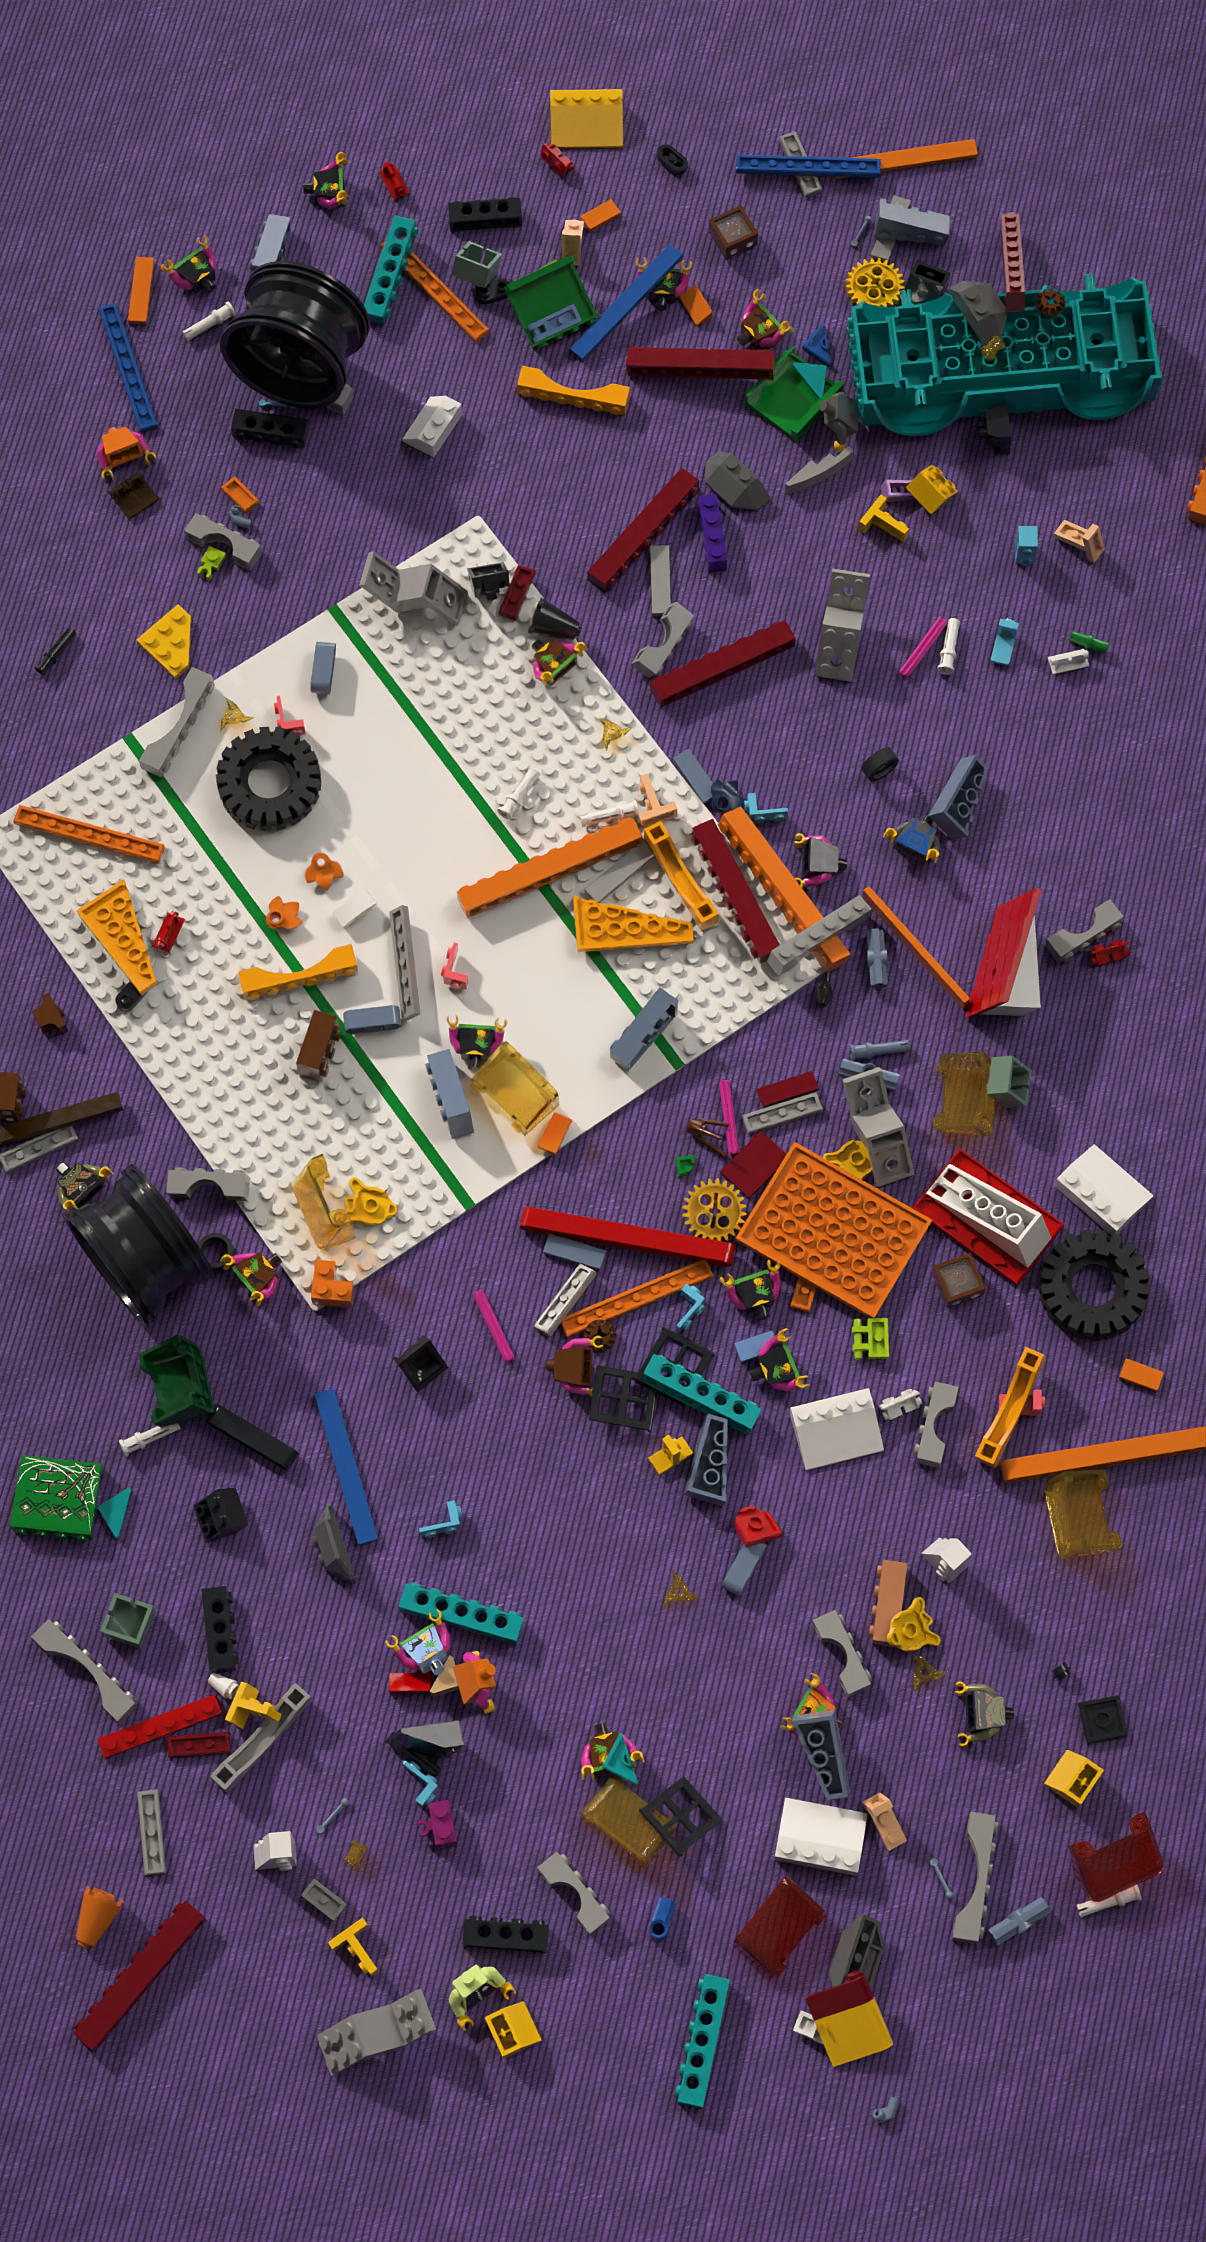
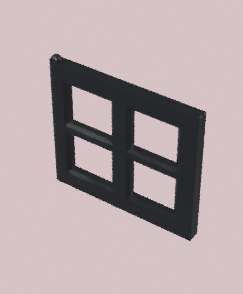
M662 1327V1332L639 1373H644L653 1354L660 1355V1350L667 1338L683 1346L675 1361L670 1359L668 1361L675 1365L679 1364L689 1348L703 1357L695 1372L687 1368L686 1370L702 1376L715 1353L666 1327ZM634 1380V1382L648 1389L650 1388V1385L644 1382ZM660 1390L657 1391V1394L675 1402L676 1404L682 1407H685V1403L663 1393Z
M597 1365L589 1420L651 1432L658 1389L650 1386L648 1399L629 1396L631 1380L640 1381L643 1373ZM604 1375L623 1378L621 1395L602 1391ZM600 1397L620 1400L617 1416L598 1413ZM628 1402L647 1405L645 1421L626 1418Z
M684 1776L645 1807L639 1808L642 1816L678 1856H682L685 1850L723 1820ZM680 1789H683L694 1801L683 1811L670 1798ZM663 1803L675 1815L664 1826L651 1813ZM697 1806L710 1818L699 1829L686 1816ZM678 1821L691 1833L680 1844L667 1831Z

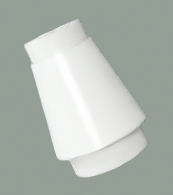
M212 1673L208 1679V1684L225 1699L229 1698L231 1700L235 1697L239 1688L235 1680L216 1673Z

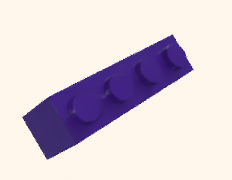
M717 494L698 496V510L708 573L726 571L727 555Z

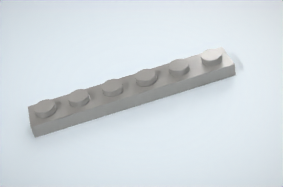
M401 905L389 911L401 1018L408 1021L420 1015L409 911L408 906Z

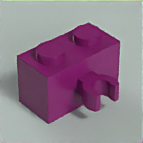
M449 1800L429 1803L431 1821L428 1822L423 1819L417 1821V1825L426 1826V1830L419 1832V1836H427L433 1831L437 1849L457 1845Z

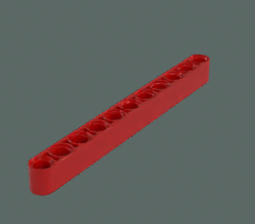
M534 1207L523 1208L519 1225L525 1231L547 1235L550 1233L563 1238L697 1262L706 1260L708 1264L725 1267L732 1266L736 1248L734 1244Z

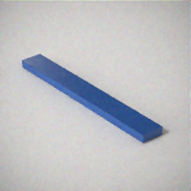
M736 154V174L880 178L881 159Z
M669 244L570 347L571 352L584 361L684 258L683 254Z
M113 303L99 307V312L140 434L157 429L158 426L117 304Z
M334 1388L315 1393L358 1545L361 1546L378 1541Z

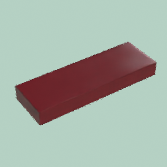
M521 565L517 566L510 587L499 609V616L514 621L517 620L535 577L536 570Z
M809 1071L758 1088L757 1094L762 1107L766 1108L818 1091L819 1087L813 1072Z
M229 1731L167 1737L168 1758L231 1753Z

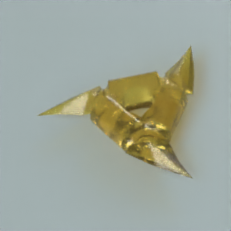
M225 698L229 707L223 716L224 718L221 720L220 732L227 724H240V722L244 723L255 717L244 716L237 704ZM233 713L237 714L236 717H230Z
M597 718L604 725L602 739L606 751L610 741L621 738V736L626 735L633 728L622 729L621 726L611 722V720ZM610 730L616 731L614 734L609 733Z
M672 1571L674 1582L665 1595L664 1608L672 1600L691 1601L701 1597V1595L690 1593L683 1579ZM680 1588L683 1593L678 1595L675 1593V1590Z
M911 1653L918 1663L914 1673L915 1677H913L915 1693L920 1683L933 1681L934 1679L937 1680L948 1672L936 1671L928 1661L926 1662V1659ZM923 1669L928 1670L929 1674L927 1676L922 1675L921 1671Z

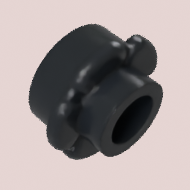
M1066 1662L1052 1670L1053 1678L1058 1677L1059 1680L1065 1678L1070 1674L1068 1670L1071 1669V1666L1068 1667Z

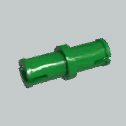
M1075 631L1072 632L1069 642L1084 646L1087 650L1093 649L1106 654L1109 642L1096 639L1093 635L1087 636Z

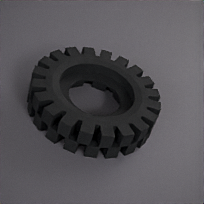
M269 726L259 727L260 733L255 734L254 730L251 729L244 732L245 738L241 739L237 736L231 741V748L226 746L221 754L222 760H218L216 784L224 808L228 813L231 812L232 818L240 823L243 820L245 826L251 829H255L256 825H258L261 831H270L271 826H276L278 831L286 829L285 823L290 822L292 826L301 821L300 816L302 814L306 817L312 811L311 805H316L319 798L318 791H321V772L317 756L314 751H311V746L305 739L300 741L299 735L292 731L286 734L285 728L275 727L274 732H270ZM276 761L286 767L290 775V782L287 789L281 795L274 798H262L252 792L248 784V776L252 768L258 763Z
M1091 1230L1080 1231V1234L1077 1236L1073 1233L1065 1237L1062 1243L1059 1241L1053 1247L1052 1252L1048 1254L1040 1274L1039 1293L1042 1295L1040 1300L1043 1308H1047V1315L1052 1322L1057 1321L1059 1323L1058 1328L1066 1333L1070 1330L1074 1332V1337L1083 1339L1084 1336H1089V1340L1099 1341L1104 1336L1106 1339L1116 1337L1118 1332L1124 1333L1131 1327L1133 1322L1137 1321L1149 1296L1150 1285H1148L1150 1276L1148 1269L1144 1268L1146 1262L1142 1255L1137 1256L1135 1253L1136 1248L1130 1242L1127 1244L1123 1243V1237L1115 1233L1111 1237L1107 1235V1231L1097 1230L1096 1233H1091ZM1099 1265L1111 1272L1116 1282V1291L1109 1302L1101 1306H1089L1082 1303L1075 1296L1072 1281L1076 1272L1082 1267Z

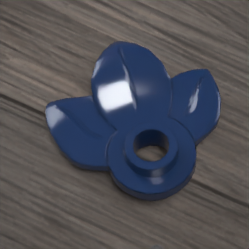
M717 779L711 786V794L713 796L712 808L717 813H725L728 810L732 811L738 807H743L744 801H747L744 797L737 796L738 781H729L723 785ZM718 801L723 802V807L718 806Z

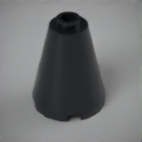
M540 598L532 617L531 626L529 625L528 633L531 635L574 640L575 637H579L582 627L579 626L580 622L547 600Z

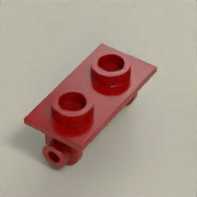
M543 143L540 156L564 179L566 172H571L574 169L573 162L566 156L559 158L562 156V152L555 144L548 143L546 145Z
M385 162L383 170L379 171V174L393 200L410 194L396 166L390 162Z
M167 912L152 947L170 953L185 922L184 918L179 917L178 912Z
M1120 939L1112 941L1111 946L1104 947V944L1092 947L1093 950L1088 951V954H1093V957H1091L1092 965L1096 964V966L1109 963L1110 954L1113 961L1127 958L1130 955V950L1125 948V945H1128L1129 942H1123Z

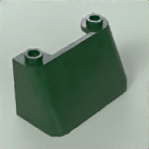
M177 1334L139 1354L141 1370L152 1376L159 1407L152 1410L151 1420L154 1425L166 1427L206 1417L214 1412V1403L203 1355L196 1343Z

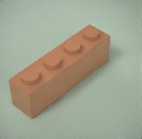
M883 1560L882 1566L878 1565L876 1577L880 1578L879 1586L875 1585L874 1597L877 1598V1606H872L871 1617L875 1618L874 1626L870 1625L869 1638H872V1644L896 1648V1646H891L888 1643L887 1635L893 1617L902 1611L907 1563Z

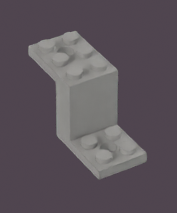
M374 551L368 553L359 584L360 587L396 613L429 607L453 625H457L460 622L468 594L465 588L432 564L399 570Z
M832 568L815 676L853 681L870 574ZM851 587L854 592L846 594L843 588ZM837 656L841 658L842 662L835 664L831 659Z
M880 1067L842 1079L853 1129L868 1150L877 1187L915 1175L905 1128L889 1104ZM870 1088L869 1093L866 1095L861 1094L864 1089ZM890 1160H896L892 1166H887Z
M418 1989L390 2005L351 2015L318 2034L317 2038L325 2057L326 2065L331 2076L362 2060L401 2050L436 2030L422 1989Z

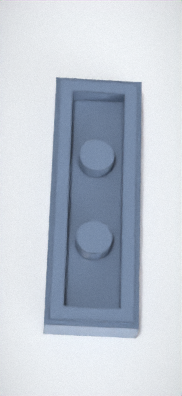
M690 749L673 757V762L702 803L706 804L713 799L711 794L713 783Z
M549 1233L543 1254L582 1264L600 1271L606 1250Z

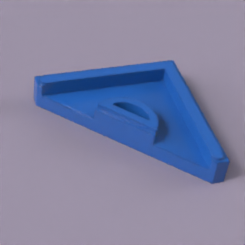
M822 323L802 345V349L830 367L831 361L825 323Z

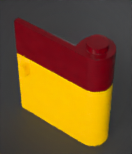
M859 1970L849 1973L847 1975L848 1978L843 1984L805 1996L806 2003L833 2067L883 2051L893 2045L864 1972H859Z

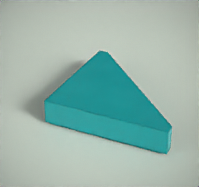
M793 362V367L820 399L824 393L827 366Z
M130 1487L97 1507L116 1539L120 1538L122 1524L132 1492Z
M619 1733L602 1768L637 1786L638 1781L623 1734Z

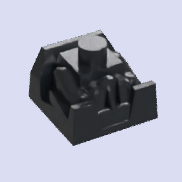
M1007 404L996 405L985 411V426H978L979 438L986 437L987 443L992 444L994 455L1010 454L1011 432Z
M504 562L467 568L471 589L475 598H478L481 594L482 596L486 595V600L488 601L496 600L497 593H500V588L510 587L509 571Z
M425 1336L419 1337L418 1343L411 1345L401 1357H393V1360L405 1374L406 1379L416 1392L420 1391L449 1368L430 1339Z

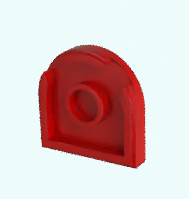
M748 1506L739 1511L735 1518L734 1526L745 1547L781 1538L782 1532L769 1512L756 1509L757 1507Z

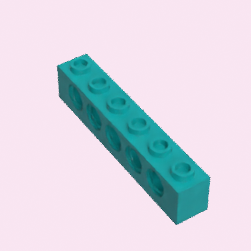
M394 215L364 304L370 322L385 325L386 320L391 317V305L396 301V291L402 284L403 270L406 271L407 258L409 254H412V243L414 238H417L419 228H417L416 222L413 219ZM380 301H384L383 304H380V305L377 304V303L380 302Z
M653 1354L640 1380L706 1415L711 1414L728 1419V1426L749 1436L762 1410L754 1402H747L734 1392L729 1393L722 1389L719 1384L704 1380L701 1375L687 1371L682 1365H675L669 1362L662 1355L657 1356ZM667 1372L671 1377H664L661 1373ZM684 1381L688 1386L684 1387L679 1382ZM697 1391H704L706 1396L699 1395ZM715 1400L723 1401L724 1405H718ZM734 1409H739L742 1414H736Z
M411 1582V1585L405 1584L398 1606L399 1611L431 1620L429 1618V1613L431 1612L432 1618L437 1619L439 1617L437 1605L444 1602L448 1607L446 1610L441 1611V1621L446 1625L514 1645L518 1644L524 1624V1618L521 1617L520 1613L509 1611V1613L502 1612L501 1608L490 1605L485 1607L482 1606L481 1602L472 1599L468 1602L462 1600V1597L456 1594L444 1595L441 1590L435 1588L427 1590L418 1583ZM420 1597L428 1598V1602L425 1605H419L417 1600ZM460 1608H465L468 1611L463 1617L456 1614ZM479 1614H485L487 1620L485 1622H478L476 1617ZM502 1619L507 1622V1625L504 1628H498L495 1625L496 1622Z
M705 1974L704 1979H699L697 1991L701 1992L700 1999H695L693 2007L696 2018L695 2021H690L688 2030L692 2037L691 2041L685 2044L683 2055H687L686 2064L681 2063L679 2076H682L683 2079L681 2085L677 2084L674 2096L678 2098V2104L703 2109L730 1979ZM713 1993L717 1998L716 2002L708 2004L704 1999L705 1995ZM704 2014L710 2015L712 2017L711 2024L703 2025L700 2017ZM699 2035L707 2038L708 2043L705 2046L696 2044L695 2039ZM698 2056L702 2058L703 2065L699 2068L693 2067L691 2064L693 2057ZM689 2078H696L699 2085L696 2089L688 2088L686 2082Z

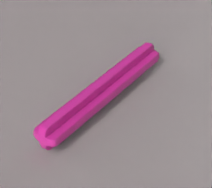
M939 617L901 668L899 674L902 677L908 678L947 625L945 619Z
M723 1080L720 1081L719 1086L724 1122L729 1123V1126L725 1127L728 1154L737 1155L739 1153L730 1081Z
M479 1290L475 1292L474 1298L504 1362L509 1363L513 1361V1352L484 1291Z

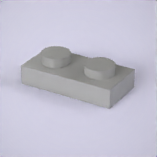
M313 1879L301 1894L304 1899L334 1922L347 1906L343 1900L316 1879Z

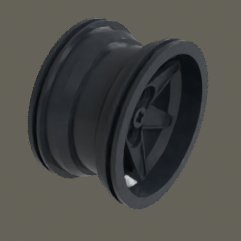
M274 261L259 266L253 271L245 287L247 311L232 319L222 334L220 349L226 364L244 384L257 393L278 403L304 409L322 408L334 403L341 395L346 384L345 358L357 352L363 346L369 334L370 319L366 308L346 285L317 268L290 261Z
M130 1164L127 1166L128 1171L125 1169L121 1171L122 1177L116 1181L115 1193L99 1205L90 1203L78 1209L71 1207L69 1208L71 1214L65 1211L62 1213V1217L72 1235L103 1279L133 1317L146 1328L149 1326L148 1320L151 1322L156 1321L154 1315L163 1308L167 1294L181 1284L194 1287L200 1282L205 1285L207 1278L212 1280L215 1275L200 1247L171 1206L150 1180L135 1165Z

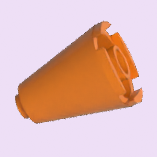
M86 1886L76 1932V1939L79 1940L78 1944L86 1948L95 1946L125 1902L122 1899L117 1902L114 1900L115 1895L95 1887L90 1891V1887Z

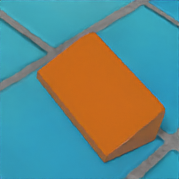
M696 284L679 297L696 326L712 319L713 312Z

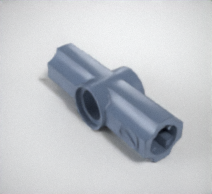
M871 929L867 931L866 935L868 947L866 956L867 968H869L870 987L882 989L887 987L888 983L886 972L887 950H885L884 932L880 929Z
M843 1058L838 1076L848 1078L877 1067L870 1063L861 1064ZM882 1070L886 1089L895 1092L900 1074Z
M1040 1897L1026 1907L1015 1910L1006 1916L1005 1920L991 1927L988 1930L993 1942L999 1946L1011 1937L1018 1936L1031 1928L1032 1924L1048 1916L1051 1911L1045 1900Z

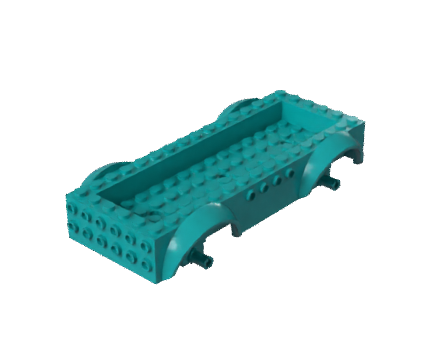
M1091 273V278L1089 274H1085L1086 290H1060V293L1065 297L1066 303L1064 310L1055 316L1043 315L1036 308L1038 294L1042 293L1044 289L1051 290L1052 288L1049 285H1044L1042 290L1025 291V311L1008 312L1001 340L987 347H984L950 294H945L929 302L914 305L912 291L907 289L906 294L905 290H902L900 292L902 306L898 307L875 306L861 301L858 306L851 307V317L847 318L848 327L846 328L847 338H850L849 354H852L851 370H854L853 386L856 387L855 400H857L859 407L857 408L858 419H861L862 426L883 424L887 429L901 435L923 436L946 428L957 418L985 417V411L1001 404H1007L1008 413L1021 414L1029 411L1040 412L1042 410L1067 408L1073 414L1082 418L1105 420L1126 414L1136 408L1142 401L1156 400L1157 393H1160L1162 373L1159 368L1160 359L1157 355V341L1154 337L1155 328L1154 324H1152V309L1149 305V292L1147 291L1146 281H1138L1132 277L1115 285L1097 288L1095 274ZM997 293L998 297L1006 307L1005 293ZM1054 298L1048 300L1047 305L1050 303H1054ZM1096 340L1099 341L1101 344L1095 345L1092 343V341ZM915 357L917 360L910 361L907 358Z

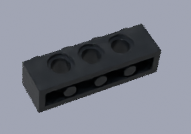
M492 198L489 200L448 203L450 232L522 226L520 198Z
M235 409L231 431L232 436L239 440L249 439L259 443L270 442L274 445L283 444L290 445L293 448H305L309 423L308 419Z
M226 1586L201 1589L209 1670L211 1674L236 1671L239 1657L238 1652H234L233 1644H237L236 1632H232L231 1624H235L234 1612H230L229 1604H233L232 1592H228ZM218 1605L224 1606V1610L220 1614L213 1612L214 1608ZM218 1626H226L224 1633L217 1634L215 1632ZM222 1645L228 1647V1651L225 1654L217 1652L218 1648Z
M469 1916V1919H464L462 1945L467 1948L547 1953L549 1925H545V1921L533 1920L532 1924L524 1923L522 1919H511V1922H503V1918L491 1917L490 1921L482 1920L480 1916ZM483 1927L491 1930V1934L486 1938L479 1935V1931ZM503 1929L511 1930L512 1935L509 1939L500 1937V1932ZM525 1930L533 1933V1937L529 1941L521 1938V1934Z

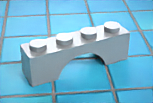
M195 513L184 530L186 539L200 547L211 542L226 543L233 550L234 564L248 571L252 570L262 554L257 541L249 540L243 537L241 533L233 532L227 529L225 525L211 521L205 515L201 516Z
M678 602L669 605L660 619L665 632L663 643L660 647L647 646L641 649L631 665L648 678L654 675L657 676L663 669L662 664L664 661H667L673 654V651H671L673 647L677 646L682 640V633L691 626V619L694 615Z
M1111 899L1094 909L1092 915L1094 925L1088 931L1074 934L1062 929L1047 938L1045 947L1058 964L1062 961L1067 962L1071 960L1075 953L1085 951L1092 942L1101 941L1108 932H1115L1122 926L1124 916Z
M176 1167L175 1170H168L166 1193L171 1198H191L193 1192L200 1186L214 1184L222 1188L224 1196L228 1200L248 1201L250 1177L242 1170H233V1173L225 1172L222 1169L206 1172L202 1168L187 1171L186 1168Z
M936 1381L934 1387H929L927 1399H930V1404L925 1406L922 1416L926 1418L925 1425H920L918 1437L922 1438L920 1444H916L913 1456H917L916 1463L940 1468L945 1444L936 1436L933 1425L934 1421L941 1414L953 1411L959 1387Z
M833 1610L813 1619L812 1625L820 1642L835 1644L845 1654L846 1668L839 1675L838 1680L846 1697L849 1698L869 1689L870 1681H872L871 1675L861 1665L863 1662L862 1656L859 1651L855 1652L852 1646L854 1640L850 1632L846 1633L843 1627L846 1624L842 1615L837 1614L836 1610Z
M556 1852L539 1865L537 1870L550 1887L566 1885L577 1892L581 1900V1909L577 1915V1921L591 1936L610 1921L608 1916L610 1911L603 1903L601 1905L598 1904L595 1900L597 1895L590 1887L586 1889L582 1884L583 1877L577 1870L574 1872L568 1866L571 1863L564 1854L560 1856Z

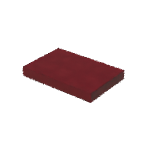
M760 1131L720 1171V1174L750 1199L776 1173L787 1154Z

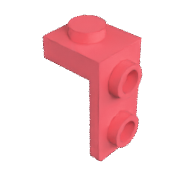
M276 696L277 703H274L275 714H279L280 720H276L277 727L285 728L286 734H289L290 731L298 734L299 737L306 734L303 719L284 722L281 698Z
M454 942L452 948H448L446 955L448 962L447 965H443L441 976H443L444 984L458 990L461 988L467 989L469 983L468 975L452 971L458 953V943Z
M1033 1390L1021 1415H1040L1041 1410L1045 1409V1396H1042V1390ZM1006 1394L999 1395V1409Z

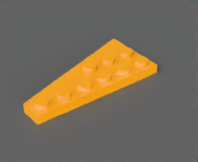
M123 879L76 912L137 991L143 995L155 987L157 981L126 882Z
M573 896L577 952L694 943L692 922L670 917L667 919L652 913L645 914L639 912V910L612 904H601L595 900L588 901Z

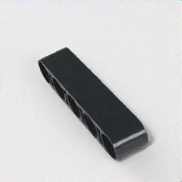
M219 1404L214 1406V1412L208 1415L205 1420L208 1425L286 1471L290 1469L299 1455L295 1449Z

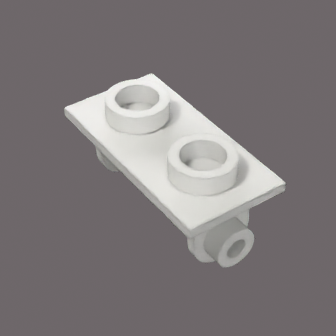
M1081 649L1048 657L1052 674L1089 667L1087 659L1089 654L1087 650Z
M908 1389L901 1392L900 1397L895 1399L890 1397L883 1400V1404L878 1407L885 1410V1412H882L885 1420H892L903 1415L900 1407L903 1406L907 1413L919 1408L922 1401L920 1397L916 1398L920 1394L918 1391Z

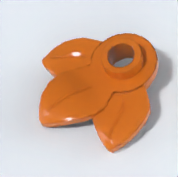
M325 853L315 854L312 857L311 865L305 871L307 883L316 881L326 891L331 887L333 877L342 878L344 876L341 865L336 861L330 860L329 856ZM318 859H323L324 865H318Z
M280 896L271 900L269 904L270 912L266 916V923L270 928L279 929L283 927L291 930L302 924V920L297 917L299 902L283 903ZM274 918H278V919H279L278 922H273L272 920H273Z

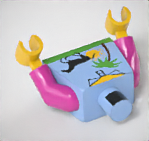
M438 1609L439 1617L437 1619H433L431 1612L429 1613V1618L435 1621L436 1625L434 1626L432 1623L399 1643L401 1647L397 1645L398 1639L396 1636H391L395 1640V1645L391 1646L385 1641L386 1647L394 1650V1655L403 1666L413 1670L419 1669L422 1673L432 1670L435 1675H439L444 1671L445 1667L442 1663L448 1659L446 1652L450 1648V1634L445 1623L441 1621L442 1613Z

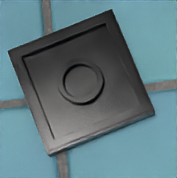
M1119 1695L1078 1703L1087 1744L1128 1736Z

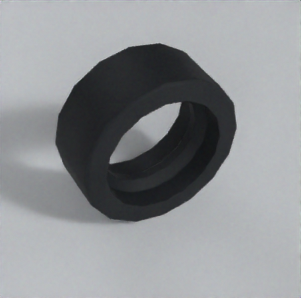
M885 747L868 757L863 763L861 770L871 782L877 781L888 775L897 766L899 759L890 747Z
M221 1233L205 1235L198 1243L203 1254L208 1244L220 1242L226 1246L227 1255L235 1256L231 1240ZM224 1261L219 1263L209 1262L214 1273L224 1271L223 1267L227 1264Z

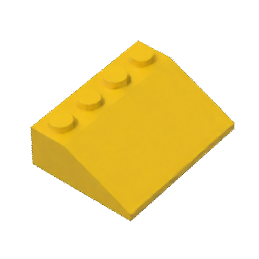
M622 89L550 90L551 144H555L558 149L623 148Z

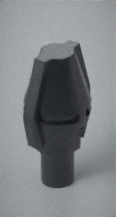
M828 973L824 974L823 981L819 982L816 987V1002L819 1006L827 1007L832 998L831 975Z

